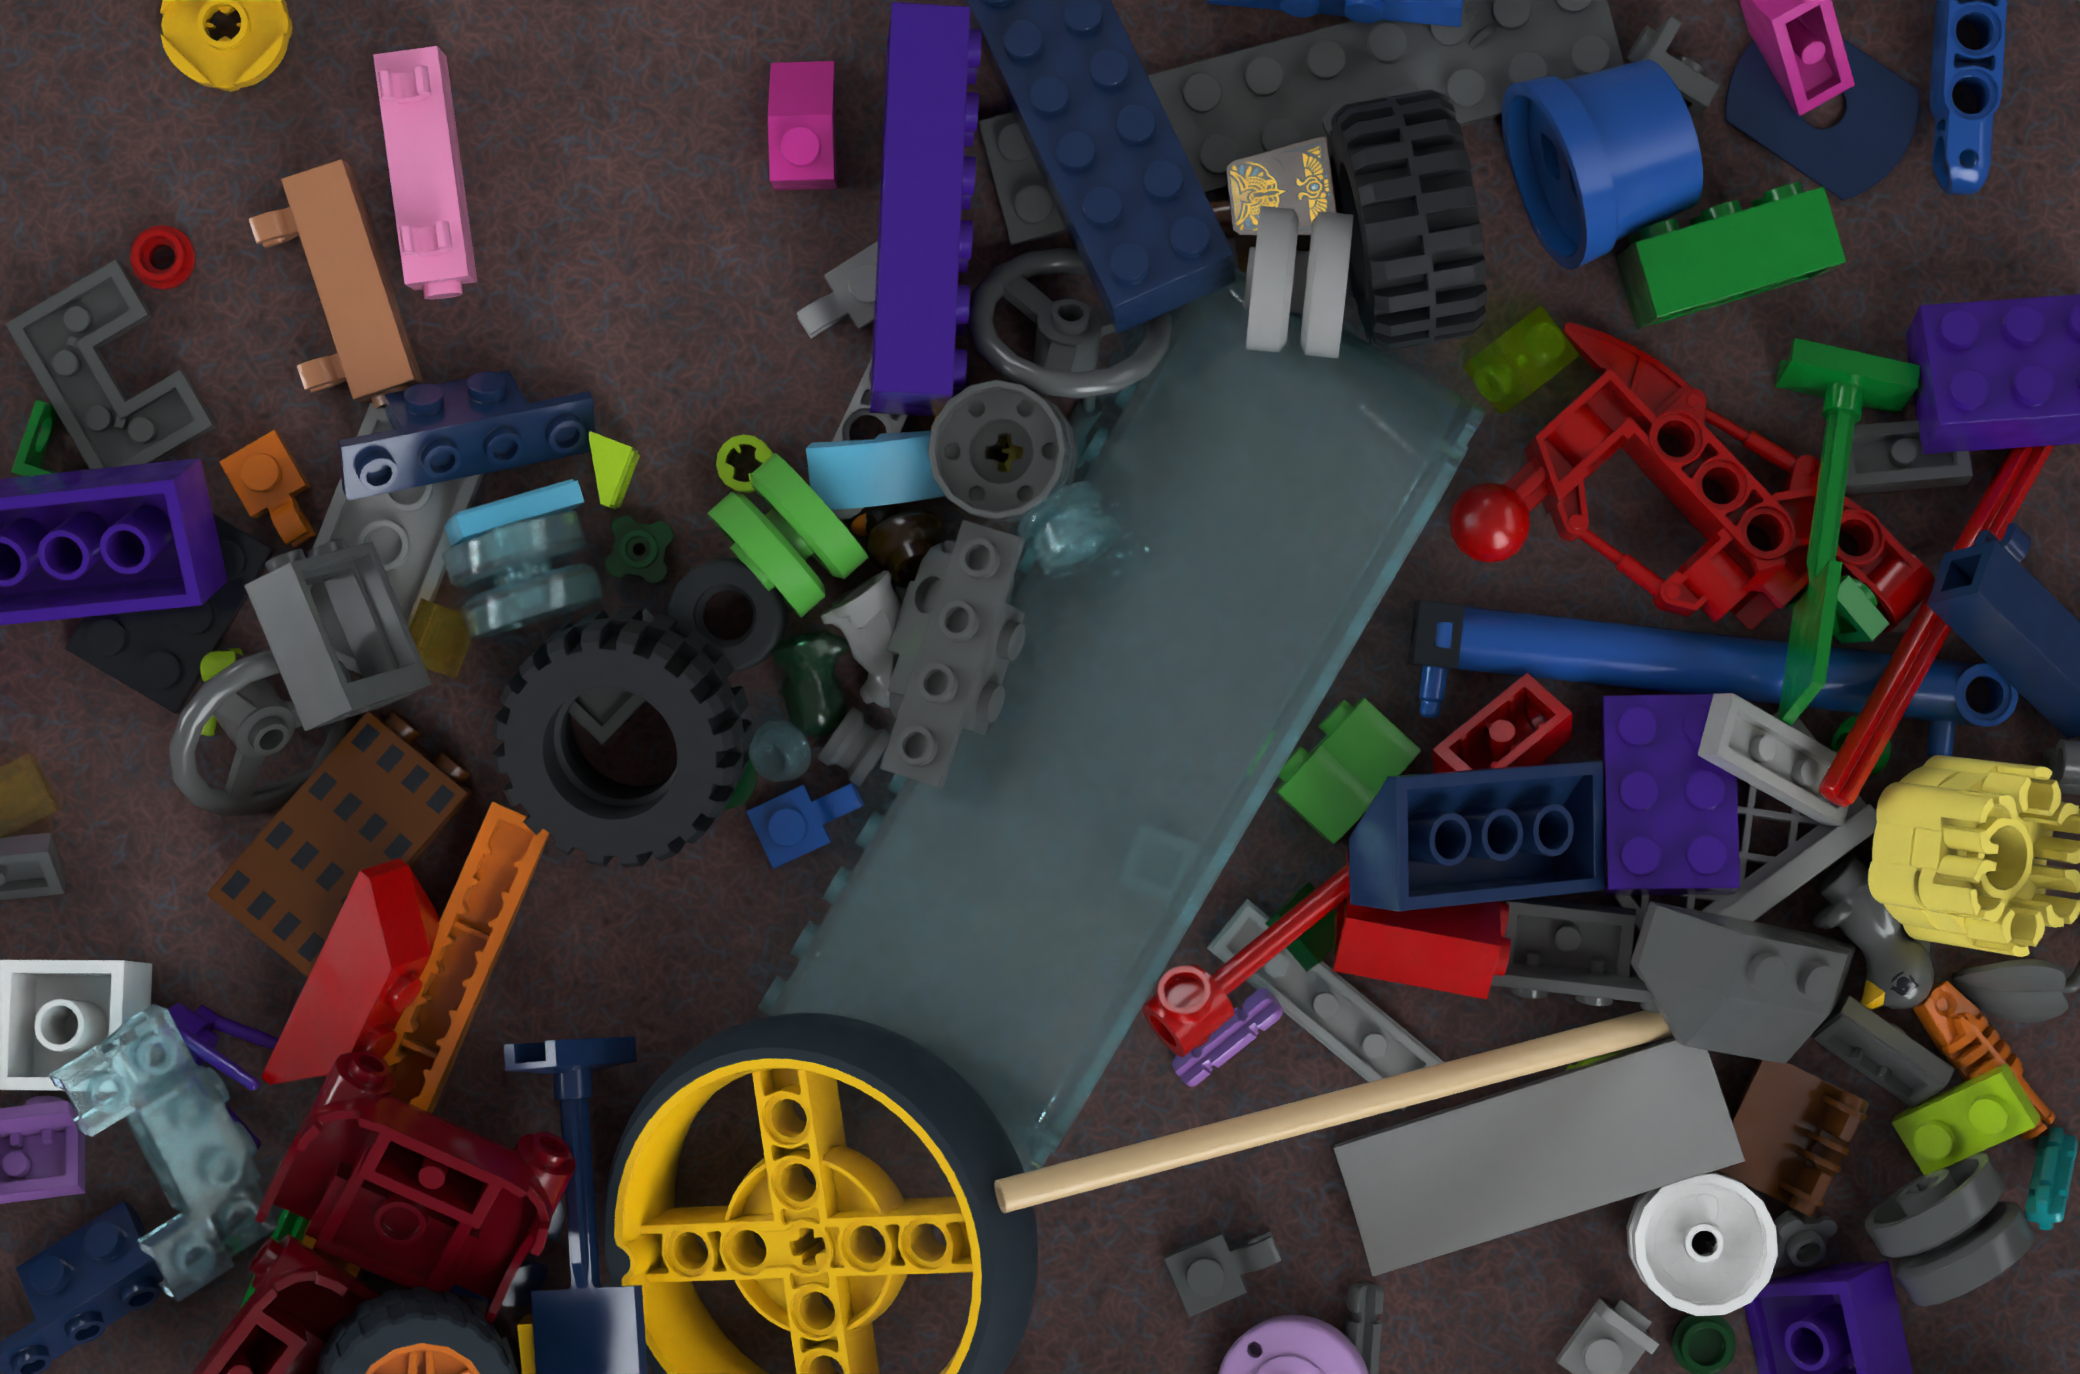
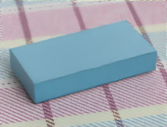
M570 479L457 512L447 520V524L444 527L452 547L570 512L585 501L578 480Z

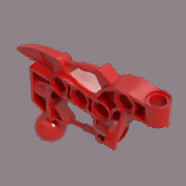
M1572 322L1566 323L1561 330L1563 337L1596 373H1601L1602 376L1532 439L1523 450L1527 463L1504 484H1476L1459 495L1452 505L1449 518L1451 536L1459 551L1480 562L1492 563L1507 560L1517 554L1526 543L1530 530L1529 513L1542 502L1546 514H1551L1560 538L1568 542L1580 538L1613 562L1616 565L1615 569L1653 595V603L1659 610L1689 617L1700 608L1714 623L1730 610L1747 630L1751 632L1777 607L1779 609L1784 607L1809 583L1807 554L1820 470L1819 461L1814 456L1808 454L1798 457L1753 430L1749 432L1706 407V396L1701 390L1692 388L1663 363L1635 346L1602 331ZM1705 421L1742 442V447L1784 470L1786 476L1782 492L1771 495L1704 425ZM1665 433L1676 438L1682 448V457L1669 456L1663 452L1658 444V434ZM1620 448L1626 452L1652 483L1707 539V542L1666 580L1659 577L1628 553L1622 554L1588 529L1589 518L1584 481ZM1709 479L1722 486L1726 494L1725 504L1714 503L1706 497L1702 488L1703 480ZM1845 497L1840 531L1847 532L1854 537L1858 544L1859 552L1858 556H1851L1843 552L1838 545L1836 561L1843 562L1841 576L1849 575L1851 578L1865 584L1873 592L1878 602L1876 608L1890 623L1882 632L1889 633L1924 601L1931 592L1935 579L1924 563L1907 551L1880 523L1876 516ZM1748 526L1759 527L1765 531L1770 541L1769 551L1758 550L1750 543L1747 537Z

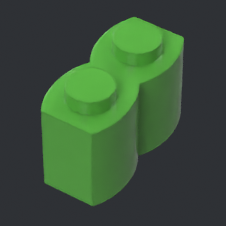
M1366 698L1359 699L1354 706L1343 699L1318 726L1327 734L1310 753L1300 746L1275 773L1283 782L1274 792L1330 844H1335L1367 811L1387 777L1399 776L1421 751Z

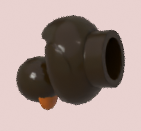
M897 504L864 507L856 515L857 518L851 523V530L854 534L868 536L866 539V553L872 564L881 571H889L893 581L901 587H908L910 580L915 581L924 556L931 547L942 542L944 543L947 538L943 523L933 512L929 510L900 512Z

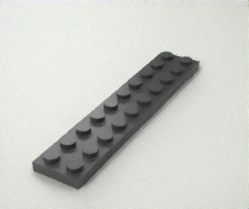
M1465 0L1461 27L1379 20L1375 23L1348 21L1148 75V78L1206 195L1228 189L1226 167L1232 161L1310 139L1326 136L1329 161H1332V146L1330 142V131H1332L1331 119L1345 104L1432 89L1449 98V103H1452L1456 112V120L1460 123L1461 127L1502 116L1504 95L1508 87L1513 83L1550 75L1565 80L1624 65L1607 0ZM1471 8H1475L1479 13L1469 22L1466 12ZM1492 23L1497 29L1472 50L1468 43L1476 33ZM1010 112L978 121L1011 246L1068 232L1013 113Z

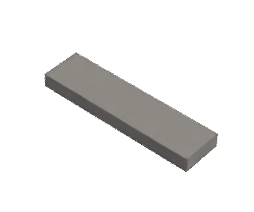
M1246 899L1207 946V949L1226 963L1268 929L1265 923L1270 917ZM1285 948L1246 980L1257 990L1266 988L1274 994L1282 1005L1283 1012L1368 1082L1444 1063V1061L1323 961L1306 972L1287 948Z

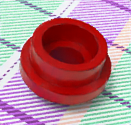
M157 225L144 230L135 239L130 252V262L135 275L144 284L155 289L169 290L182 285L191 276L196 263V253L191 240L183 232L171 226ZM169 246L175 255L174 262L169 268L160 270L154 265V253L160 247Z

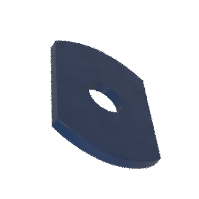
M1842 38L1855 85L1841 93L1845 101V111L1839 123L1827 129L1815 128L1809 125L1802 116H1798L1794 112L1753 40L1740 56L1729 81L1725 103V121L1821 187L1824 186L1827 191L1842 201L1863 193L1880 182L1892 171L1905 154L1915 131L1920 102L1919 89Z

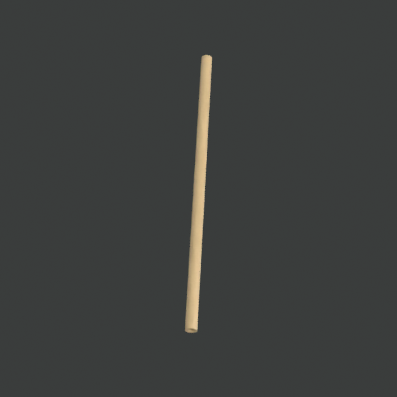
M1643 1010L998 1179L994 1182L995 1195L1002 1213H1008L1674 1035L1660 1013Z

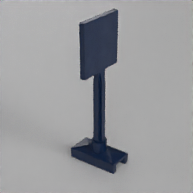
M635 1036L549 1040L543 1043L504 1045L505 1071L553 1074L554 1100H560L562 1139L567 1143L570 1152L576 1160V1169L565 1189L571 1286L569 1289L531 1291L536 1374H648L642 1285L604 1287L600 1283L588 1098L593 1097V1071L637 1062Z

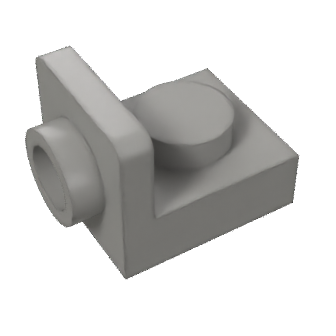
M1599 1298L1555 1360L1572 1374H1629L1645 1350L1653 1354L1660 1344L1652 1335L1646 1332L1652 1321L1623 1299H1620L1615 1308Z

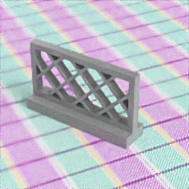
M1779 711L1773 714L1772 716L1778 719ZM1798 717L1791 727L1817 741ZM1749 784L1746 807L1738 806V815L1745 816L1739 851L1740 889L1730 895L1672 896L1687 898V909L1694 910L1695 899L1712 901L1713 903L1703 909V912L1755 921L1874 834L1877 824L1876 810L1871 804L1866 805L1858 795L1855 802L1849 805L1844 826H1824L1808 816L1800 815V812L1792 808L1791 814L1754 808L1757 788ZM1753 817L1790 823L1787 847L1776 857L1748 853ZM1798 824L1816 826L1796 841ZM1747 862L1765 864L1744 879ZM1649 895L1641 896L1640 908L1631 896H1613L1620 907L1636 909L1635 927L1640 932L1648 908Z

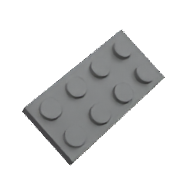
M370 403L357 436L393 430L386 416V409L382 407L375 409L374 405ZM484 474L355 500L346 498L342 489V479L340 478L313 548L343 538L347 548L373 541L415 645H417L456 547H451L444 525L457 512L471 508ZM324 582L307 585L338 660L344 664L346 669L361 674Z

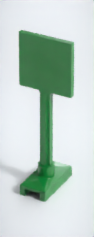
M1794 338L1791 343L1789 361L1781 360L1779 362L1775 388L1824 398L1822 417L1826 420L1807 554L1809 583L1807 590L1793 608L1778 719L1789 726H1792L1826 684L1843 563L1836 561L1854 426L1861 420L1863 407L1899 414L1918 388L1921 366Z

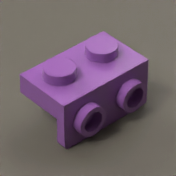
M36 1096L27 1099L23 1106L0 1108V1204L84 1194L85 1127L83 1117L68 1101L55 1096Z

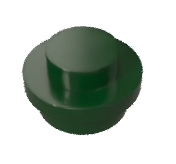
M1688 1314L1676 1324L1672 1332L1671 1349L1677 1362L1692 1374H1717L1724 1370L1732 1361L1736 1351V1338L1731 1326L1721 1316H1695Z

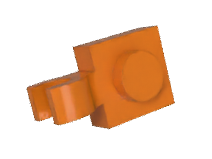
M273 430L219 462L250 517L256 519L269 511L272 522L286 545L291 543L295 548L316 536L294 497L310 488V485L278 431Z

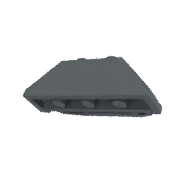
M1650 901L1632 956L1631 965L1639 978L1645 982L1656 1007L1678 1043L1686 1047L1786 1064L1839 1003L1857 945L1849 940Z

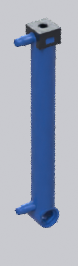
M1417 600L1414 601L1407 664L1422 666L1419 698L1421 700L1420 715L1428 718H1438L1440 716L1441 703L1445 698L1448 669L1524 676L1528 673L1531 677L1685 695L1734 693L1748 702L1780 705L1789 642ZM1831 646L1826 684L1806 708L1860 714L1894 653ZM1935 658L1902 719L1930 722L1926 752L1929 757L1928 759L1935 755L1952 756L1956 725L1987 727L1996 726L2004 722L2016 708L2018 691L1988 663ZM1977 677L1985 681L1990 689L1989 703L1980 712H1975L1966 701L1967 686Z

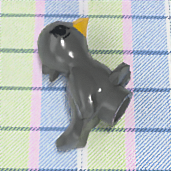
M1849 855L1841 860L1819 885L1818 893L1828 903L1820 907V910L1811 919L1813 926L1825 930L1839 926L1844 934L1862 950L1866 960V983L1860 1002L1869 1010L1881 1006L1892 1009L1915 1007L1926 999L1934 985L1930 942L1917 940L1902 933V924L1892 917L1884 904L1876 901L1870 892L1868 872L1871 862L1864 865L1854 855Z

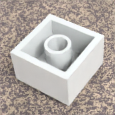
M0 960V1090L147 1092L152 964L125 960Z

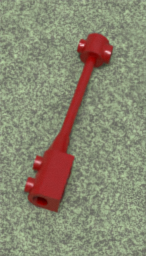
M1526 673L1432 749L1433 773L1544 764L1550 756L1571 740L1572 712ZM1349 863L1211 975L1196 964L1175 967L1166 972L1158 984V992L1141 1006L1146 1021L1159 1039L1173 1053L1180 1057H1184L1194 1048L1205 1044L1212 1033L1235 1015L1234 1008L1227 995L1350 896Z

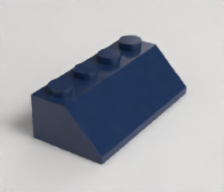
M1591 760L1388 776L1349 838L1350 904L1393 911H1407L1605 890L1603 761Z

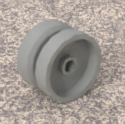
M1260 206L1256 247H1250L1245 285L1244 307H1249L1246 349L1279 353L1287 343L1289 314L1292 312L1303 314L1300 346L1304 354L1338 358L1348 279L1353 214L1320 211L1312 221L1309 251L1296 250L1299 218L1295 210Z

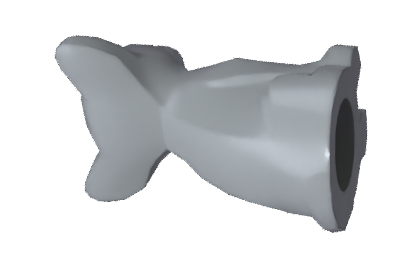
M883 571L852 590L843 593L831 603V608L820 615L824 624H833L841 629L847 639L853 658L868 671L867 680L860 688V695L866 704L875 702L882 708H890V692L887 690L898 656L888 652L887 648L901 609L900 601L891 584L892 575L889 571Z

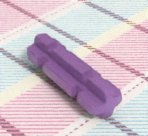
M1266 988L1258 989L1244 1001L1242 1010L1238 1007L1234 1009L1235 1015L1212 1033L1205 1044L1194 1048L1184 1057L1176 1055L1172 1062V1067L1181 1080L1190 1087L1198 1085L1211 1074L1213 1065L1219 1068L1253 1041L1259 1033V1028L1265 1031L1278 1021L1284 1010L1274 994Z

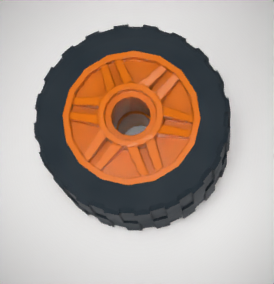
M413 1287V1289L399 1291L396 1288L382 1292L383 1295L372 1300L366 1299L355 1306V1310L345 1319L342 1317L333 1327L332 1335L322 1345L318 1355L317 1371H314V1374H515L499 1334L492 1323L489 1324L484 1319L482 1312L471 1303L467 1304L461 1301L455 1294L444 1290L442 1292L432 1291L428 1287Z

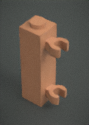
M343 159L282 178L281 181L290 207L266 212L248 220L256 244L262 243L264 248L285 243L297 236H300L338 352L296 365L304 390L310 389L311 393H315L347 381L353 400L363 404L372 401L375 409L380 407L386 409L385 394L407 390L413 385L423 383L354 169Z

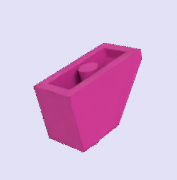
M1739 0L1749 34L1789 104L1798 116L1805 114L1855 85L1832 0Z
M834 61L771 63L768 103L769 180L775 191L838 189Z

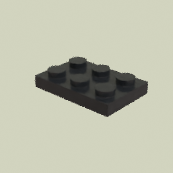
M213 513L228 582L203 605L83 617L65 648L67 651L174 714L181 712L201 678L200 665L202 659L211 651H217L249 595L244 585L260 578L266 567L265 562L271 559L276 550Z

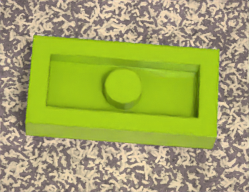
M2005 1063L1931 1097L1918 1106L1904 1110L1896 1115L1891 1123L1925 1176L2035 1128L2041 1117L2010 1067Z

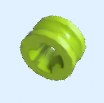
M743 434L730 438L722 445L717 453L716 467L718 475L725 485L737 492L751 493L755 491L751 484V473L748 474L750 479L748 482L735 480L737 469L728 464L730 455L734 450L739 454H743L742 446H752L756 448L755 459L760 463H764L773 455V452L762 440L755 436Z

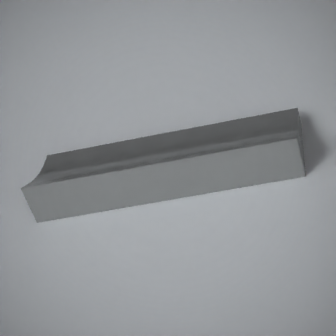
M1675 1037L1335 1144L1333 1147L1355 1214L1372 1277L1745 1161L1708 1050L1686 1047L1678 1043Z

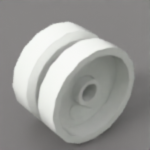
M1712 1171L1642 1193L1634 1203L1626 1226L1628 1255L1640 1279L1670 1307L1695 1316L1726 1315L1751 1303L1770 1281L1778 1257L1776 1226L1764 1202L1743 1183L1718 1171ZM1708 1231L1714 1235L1715 1239L1706 1242L1707 1252L1698 1254L1692 1248V1239L1696 1233Z

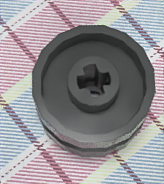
M1977 1153L1944 1169L1925 1176L1924 1174L1920 1175L1888 1195L1872 1209L1865 1219V1229L1880 1253L1888 1257H1902L1895 1268V1274L1913 1305L1925 1307L1941 1304L1987 1283L2018 1261L2030 1249L2037 1238L2034 1228L2027 1221L2018 1203L1999 1201L2005 1190V1183L1987 1153Z

